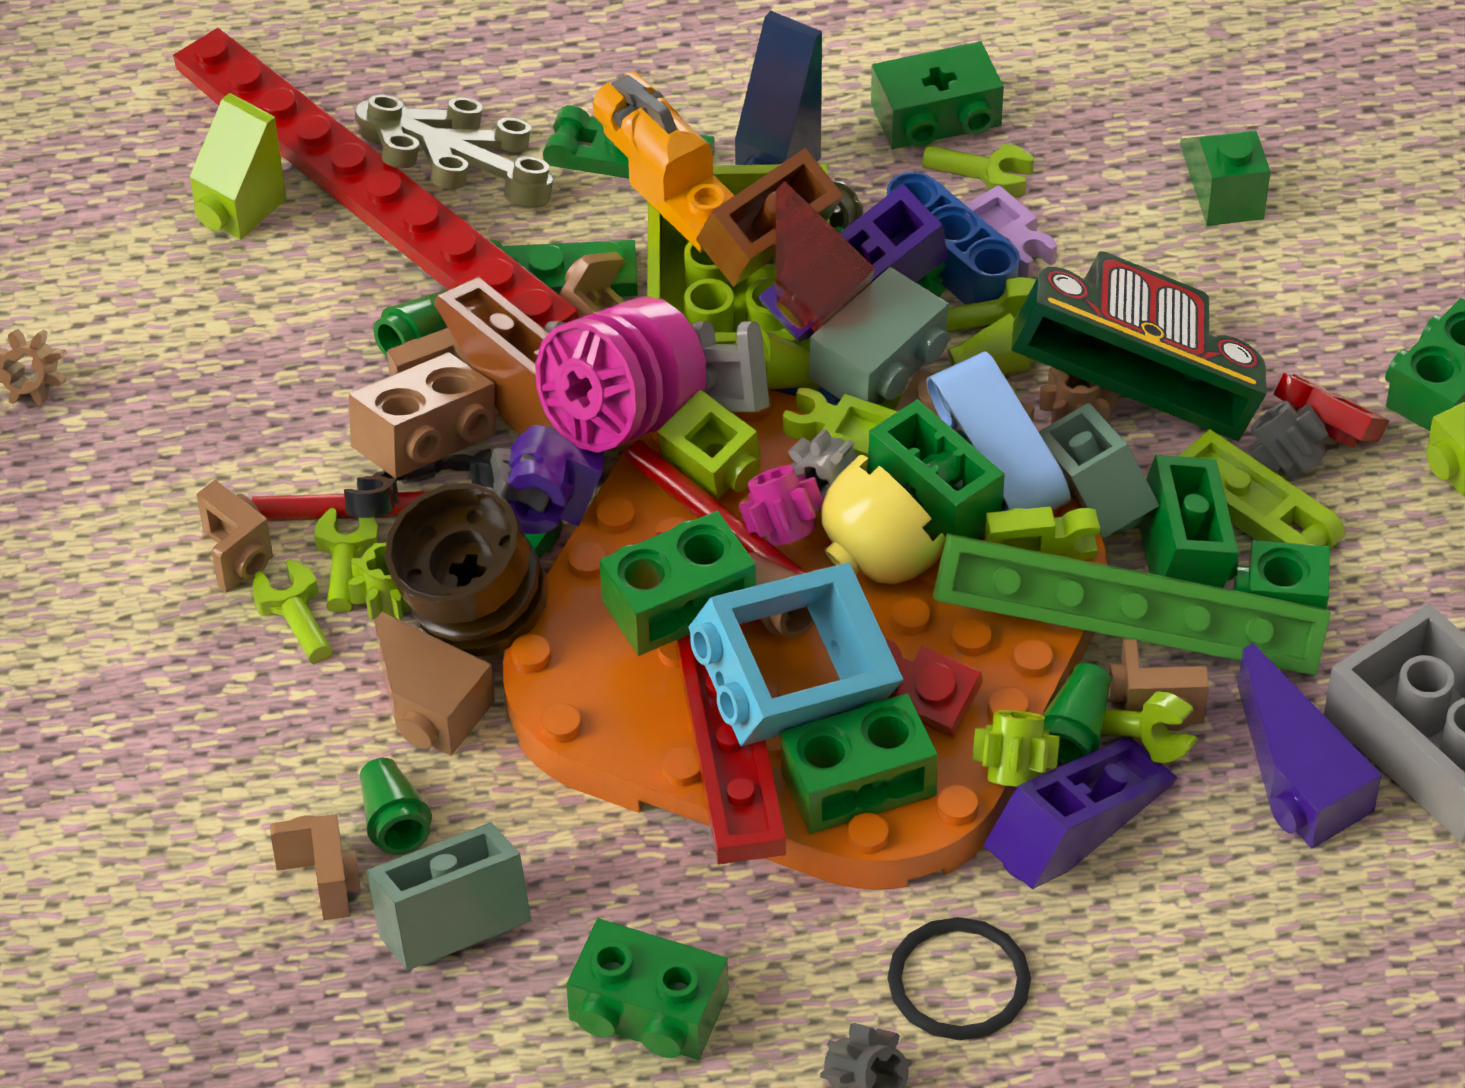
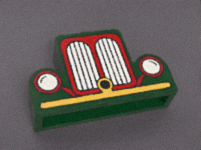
M1104 251L1098 252L1084 279L1069 270L1059 267H1046L1042 269L1013 323L1011 351L1205 429H1211L1215 433L1238 442L1266 396V365L1264 359L1249 344L1227 335L1215 337L1210 334L1209 296L1205 292Z

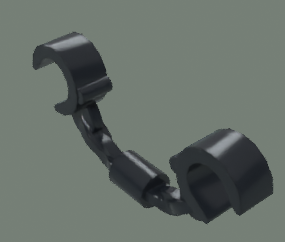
M488 448L472 456L455 454L444 457L396 479L384 470L378 471L372 476L356 478L358 490L344 489L346 514L358 518H371L388 514L394 510L395 504L399 503L397 481L407 484L434 478L435 474L443 469L470 471L471 483L494 488L493 483L495 480L490 463L492 450Z

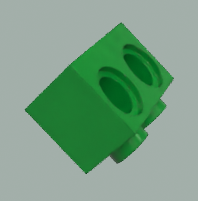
M1462 298L1443 316L1439 314L1434 315L1423 329L1420 340L1409 351L1405 349L1400 350L1392 359L1386 371L1385 381L1390 383L1386 407L1428 431L1431 430L1434 416L1465 402V300Z
M718 510L696 520L684 521L667 532L635 545H626L613 554L599 559L602 602L638 656L690 635L688 627L710 597L756 586V564Z
M908 693L887 700H873L857 709L780 732L781 773L809 834L850 822L855 816L862 813L877 814L937 795L938 754Z

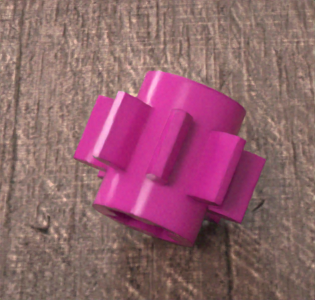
M785 465L762 472L748 482L750 500L740 503L739 508L749 533L757 532L759 537L767 535L772 545H783L799 540L814 531L816 528L813 520L816 517L814 511L820 509L823 503L815 477L806 479L805 474L797 476L793 466Z

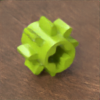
M386 542L374 543L372 547L365 551L362 559H351L353 578L348 581L351 603L361 604L366 602L368 616L371 620L377 618L381 612L396 617L398 620H403L404 613L410 610V605L403 599L389 573L385 561Z
M998 710L994 711L993 725L987 724L986 728H975L972 760L983 762L982 766L988 767V781L1017 787L1038 777L1039 772L1045 773L1046 768H1057L1060 736L1049 735V731L1044 730V716L1026 711Z

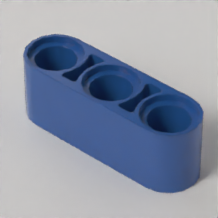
M905 172L895 176L888 184L887 196L904 184L943 226L948 258L944 261L946 267L939 274L944 280L941 284L965 305L999 299L1003 295L1006 281L1019 278L1020 255L1017 248L929 175L919 172Z

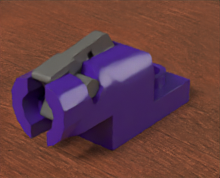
M533 425L517 438L510 449H494L490 459L495 480L493 483L494 491L511 505L525 534H542L553 530L559 525V519L579 526L602 474L604 451L593 452L578 448L561 436L556 428Z

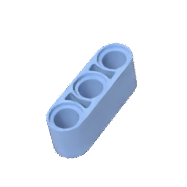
M988 352L979 353L927 377L926 382L929 395L941 420L1005 473L1002 511L1014 508L1030 509L1051 506L1053 511L1070 502V492L1063 472L997 363Z

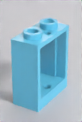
M850 562L710 597L688 627L694 656L700 664L705 665L717 692V705L720 715L727 724L732 726L740 746L780 736L781 731L857 709L873 700H887L903 681V677ZM807 607L840 680L772 698L739 624Z

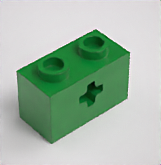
M982 41L871 64V105L891 149L911 145L925 146L934 140L966 133L980 134L989 128L1002 126L1004 86Z
M918 399L869 430L868 474L870 475L880 466L906 489L932 518L923 527L928 535L934 540L941 533H943L945 538L946 533L980 539L985 535L986 513L1000 512L1003 508L1004 472Z

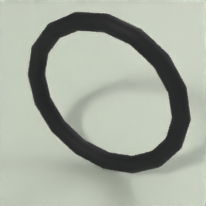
M961 917L930 921L909 933L893 952L887 976L893 1002L910 1023L933 1036L956 1040L989 1036L1012 1023L1027 1003L1032 979L1024 952L1009 934L985 921ZM955 931L978 934L998 944L1014 965L1017 981L1013 998L1002 1012L982 1023L958 1026L935 1021L917 1010L906 996L902 981L905 960L918 944L936 934Z

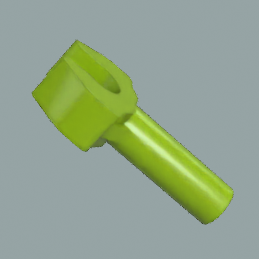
M1007 143L1002 144L990 157L927 145L922 161L923 168L980 179L987 186L988 191L1000 185L1013 197L1025 195L1026 178L1005 172L1013 171L1018 174L1031 175L1033 174L1034 166L1033 156L1024 149Z
M1024 277L1008 279L1003 295L999 299L948 308L946 332L991 325L1008 313L1013 318L1017 317L1036 280Z
M330 508L318 520L314 531L316 549L318 551H325L332 557L326 607L330 612H350L352 603L348 581L353 578L351 559L360 558L374 543L379 544L378 524L374 517L359 518V527L355 532L341 534L338 532L336 509Z
M288 559L286 566L288 578L292 586L286 590L273 589L262 571L256 572L253 582V598L258 613L261 616L272 614L285 617L310 663L314 664L331 657L333 650L308 608L309 600L319 593L317 579L312 570L299 562Z
M1155 692L1143 705V711L1141 712L1106 708L1102 734L1140 738L1150 753L1153 762H1173L1186 755L1198 741V738L1194 735L1185 733L1175 734L1165 727L1164 723L1181 724L1193 711V707L1172 693Z

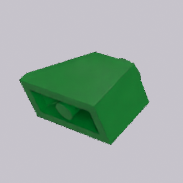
M1257 130L1181 138V149L1206 226L1262 220L1265 218L1271 171Z

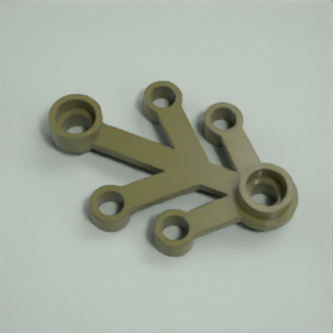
M383 94L371 96L369 100L363 101L356 106L355 121L359 124V134L368 141L382 144V160L390 166L410 168L416 165L419 143H421L432 168L430 180L438 187L445 189H460L464 187L468 164H471L506 179L504 196L514 204L524 207H541L547 205L550 201L554 178L549 172L547 162L529 156L517 158L513 162L483 149H503L510 152L526 150L529 145L531 126L524 120L502 118L497 121L496 130H477L480 127L483 106L480 102L465 97L451 99L447 110L411 109L403 106V102L400 99ZM433 127H452L453 129L433 128Z

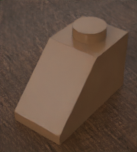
M381 612L375 619L379 658L396 728L412 745L421 749H428L432 746L452 756L495 702L491 664Z

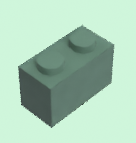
M889 267L810 337L808 379L839 399L843 397L844 393L880 405L885 399H894L903 390L910 376L925 363L928 365L934 363L944 352L949 340V334L946 332L949 303Z
M1090 403L1085 404L1039 431V434L1063 472L1070 496L1082 508L1096 509L1100 534L1103 538L1112 533L1125 532L1134 528L1143 520L1145 514L1159 507L1128 444Z
M492 822L367 870L379 937L407 971L421 965L433 964L448 954L483 940L498 938L506 931L532 921L521 855Z

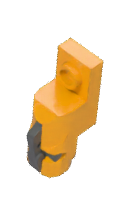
M635 71L624 73L623 77L611 84L607 82L597 91L593 100V115L603 126L605 135L628 157L630 185L701 253L705 250L697 242L696 238L710 213L735 195L713 175V153L709 143L683 120L660 91L653 88Z

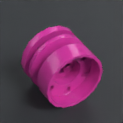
M641 296L554 327L541 342L535 362L536 389L546 416L561 436L576 447L593 452L615 448L628 441L643 437L647 433L659 430L700 389L704 392L706 387V358L697 333L679 310L665 300Z

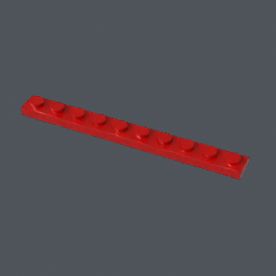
M219 27L173 54L176 69L216 104L220 105L221 100L231 93L274 116L280 155L446 289H453L479 277L543 329H545L546 324L550 321L568 323L579 319L578 310L397 167L383 162L382 156Z

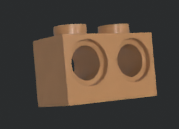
M448 352L349 393L351 447L396 479L495 436V384Z

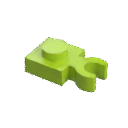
M799 388L796 392V410L808 414L799 415L785 410L783 413V433L796 440H800L802 437L811 440L823 429H828L831 437L840 438L846 442L852 440L854 442L853 449L857 457L864 455L868 458L869 430L898 411L845 393L838 405L835 406L827 403L825 397L820 392L811 388Z
M1051 506L1030 509L1014 508L1007 511L986 513L985 541L1054 555H1065L1079 560L1098 556L1095 535L1100 534V525L1096 509H1075L1060 518L1053 517Z

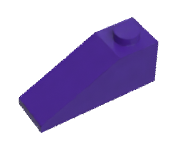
M902 184L760 294V302L798 343L805 341L889 267L917 283L948 258L943 226L910 190Z
M1254 643L1243 648L1237 687L1272 815L1284 831L1290 834L1296 832L1313 849L1375 811L1382 774Z
M1132 737L1122 738L1018 785L983 846L1003 863L1004 868L1009 874L1023 881L1033 890L1069 872L1172 786L1178 777L1162 763L1153 762L1150 753Z

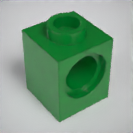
M1252 540L1249 565L1237 566L1234 590L1327 609L1329 599L1330 546Z

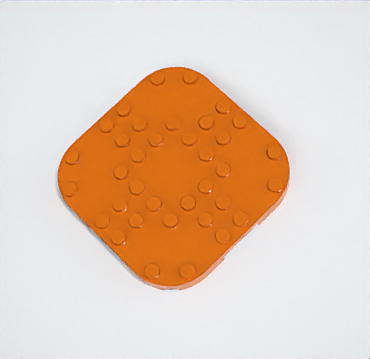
M768 390L770 407L757 412H732L757 431L761 454L758 474L779 466L791 465L794 462L788 451L799 440L790 438L783 433V413L785 410L799 415L808 414L796 410V396ZM654 431L628 443L585 512L580 525L575 528L547 573V603L538 622L528 634L518 637L511 647L505 649L503 658L505 706L507 718L509 717L523 752L539 769L563 785L637 813L640 812L644 803H648L710 826L675 641L638 656L602 602L599 559L613 554L626 545H635L655 537L657 532L669 531L684 521L698 519L626 461L625 454L628 448L638 440H642L662 456L657 431ZM730 487L716 500L744 521L739 504L750 500L748 495L750 489L747 487L740 492H736ZM1070 496L1071 500L1068 504L1052 511L1053 517L1060 518L1066 513L1082 507ZM819 510L814 511L816 515L813 519L816 525L814 531L794 542L774 545L806 572L836 566L825 553V550L832 544V541L822 526V516ZM1100 534L1095 535L1098 556L1085 559L1084 561L1107 565L1106 550ZM767 535L763 536L767 541H769ZM985 535L981 537L979 540L985 541ZM941 557L915 578L896 584L877 583L859 572L856 575L857 580L884 638L897 644L903 658L913 662L920 647L924 646L981 671L983 683L954 738L924 725L938 754L937 795L877 814L862 813L855 816L850 822L809 834L781 773L780 736L766 739L786 836V855L763 859L837 885L871 890L908 887V880L926 876L940 870L946 875L959 868L984 847L983 845L1017 788L988 781V767L982 766L983 762L972 760L975 728H986L987 724L993 725L994 711L1017 710L1043 715L1064 685L1067 677L1072 674L1074 667L1081 662L1095 632L936 601L933 598ZM760 619L742 623L744 637L772 698L840 680L815 624L805 634L795 638H788L784 635L770 633ZM893 691L887 699L893 698L897 692Z

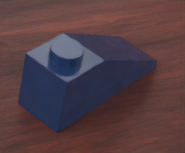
M771 10L764 17L735 137V165H779L804 148L809 151L816 161L821 158V30Z

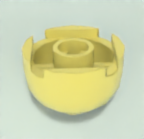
M860 455L837 476L827 489L821 506L822 526L832 541V544L825 550V553L835 565L850 562L855 575L861 572L877 583L896 584L913 579L931 567L942 556L945 536L941 533L932 541L923 529L932 519L906 489L880 466L869 475L867 473L868 458Z

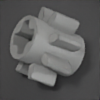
M823 429L812 442L802 437L788 451L790 457L794 460L790 466H793L797 476L805 474L806 479L815 477L824 500L827 489L837 476L857 458V454L853 449L854 442L852 440L846 442L840 438L831 437L828 429Z

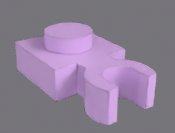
M1000 185L965 204L1017 248L1020 255L1019 277H1033L1034 260L1031 256L1042 258L1050 266L1056 263L1057 244L1055 240L1048 234L1037 231L1038 217Z

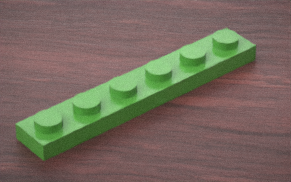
M946 533L933 598L939 602L1122 638L1137 639L1138 641L1239 661L1242 658L1243 648L1254 643L1277 668L1316 676L1331 614L1330 611L1321 607Z

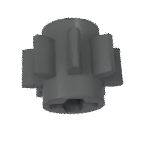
M1288 401L1279 403L1265 412L1252 425L1251 432L1258 440L1249 446L1252 450L1251 456L1276 473L1281 469L1288 479H1295L1312 469L1325 456L1326 449L1319 441L1328 435L1325 430L1326 426L1309 404H1306L1296 412Z
M852 1023L849 1028V1037L839 1039L836 1042L829 1040L827 1043L829 1050L826 1054L824 1070L820 1073V1077L827 1079L834 1088H904L908 1080V1067L912 1065V1060L906 1059L896 1049L900 1038L898 1033L878 1028L875 1030L874 1027Z

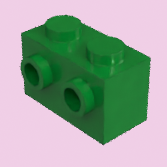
M1155 455L1146 481L1159 507L1145 514L1143 520L1139 523L1149 573L1224 588L1227 580H1233L1236 575L1239 551L1217 460Z
M597 918L566 983L569 1020L577 1022L583 1030L597 1037L607 1038L616 1034L642 1042L649 1051L661 1057L675 1058L683 1055L700 1060L729 994L728 958Z

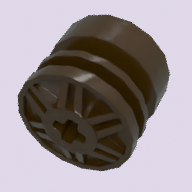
M473 483L445 484L421 494L399 513L387 535L385 561L389 573L403 599L410 605L411 611L423 632L475 657L490 656L511 647L518 637L528 634L535 627L546 607L548 580L541 561L534 552L530 541L526 538L511 505L493 489Z

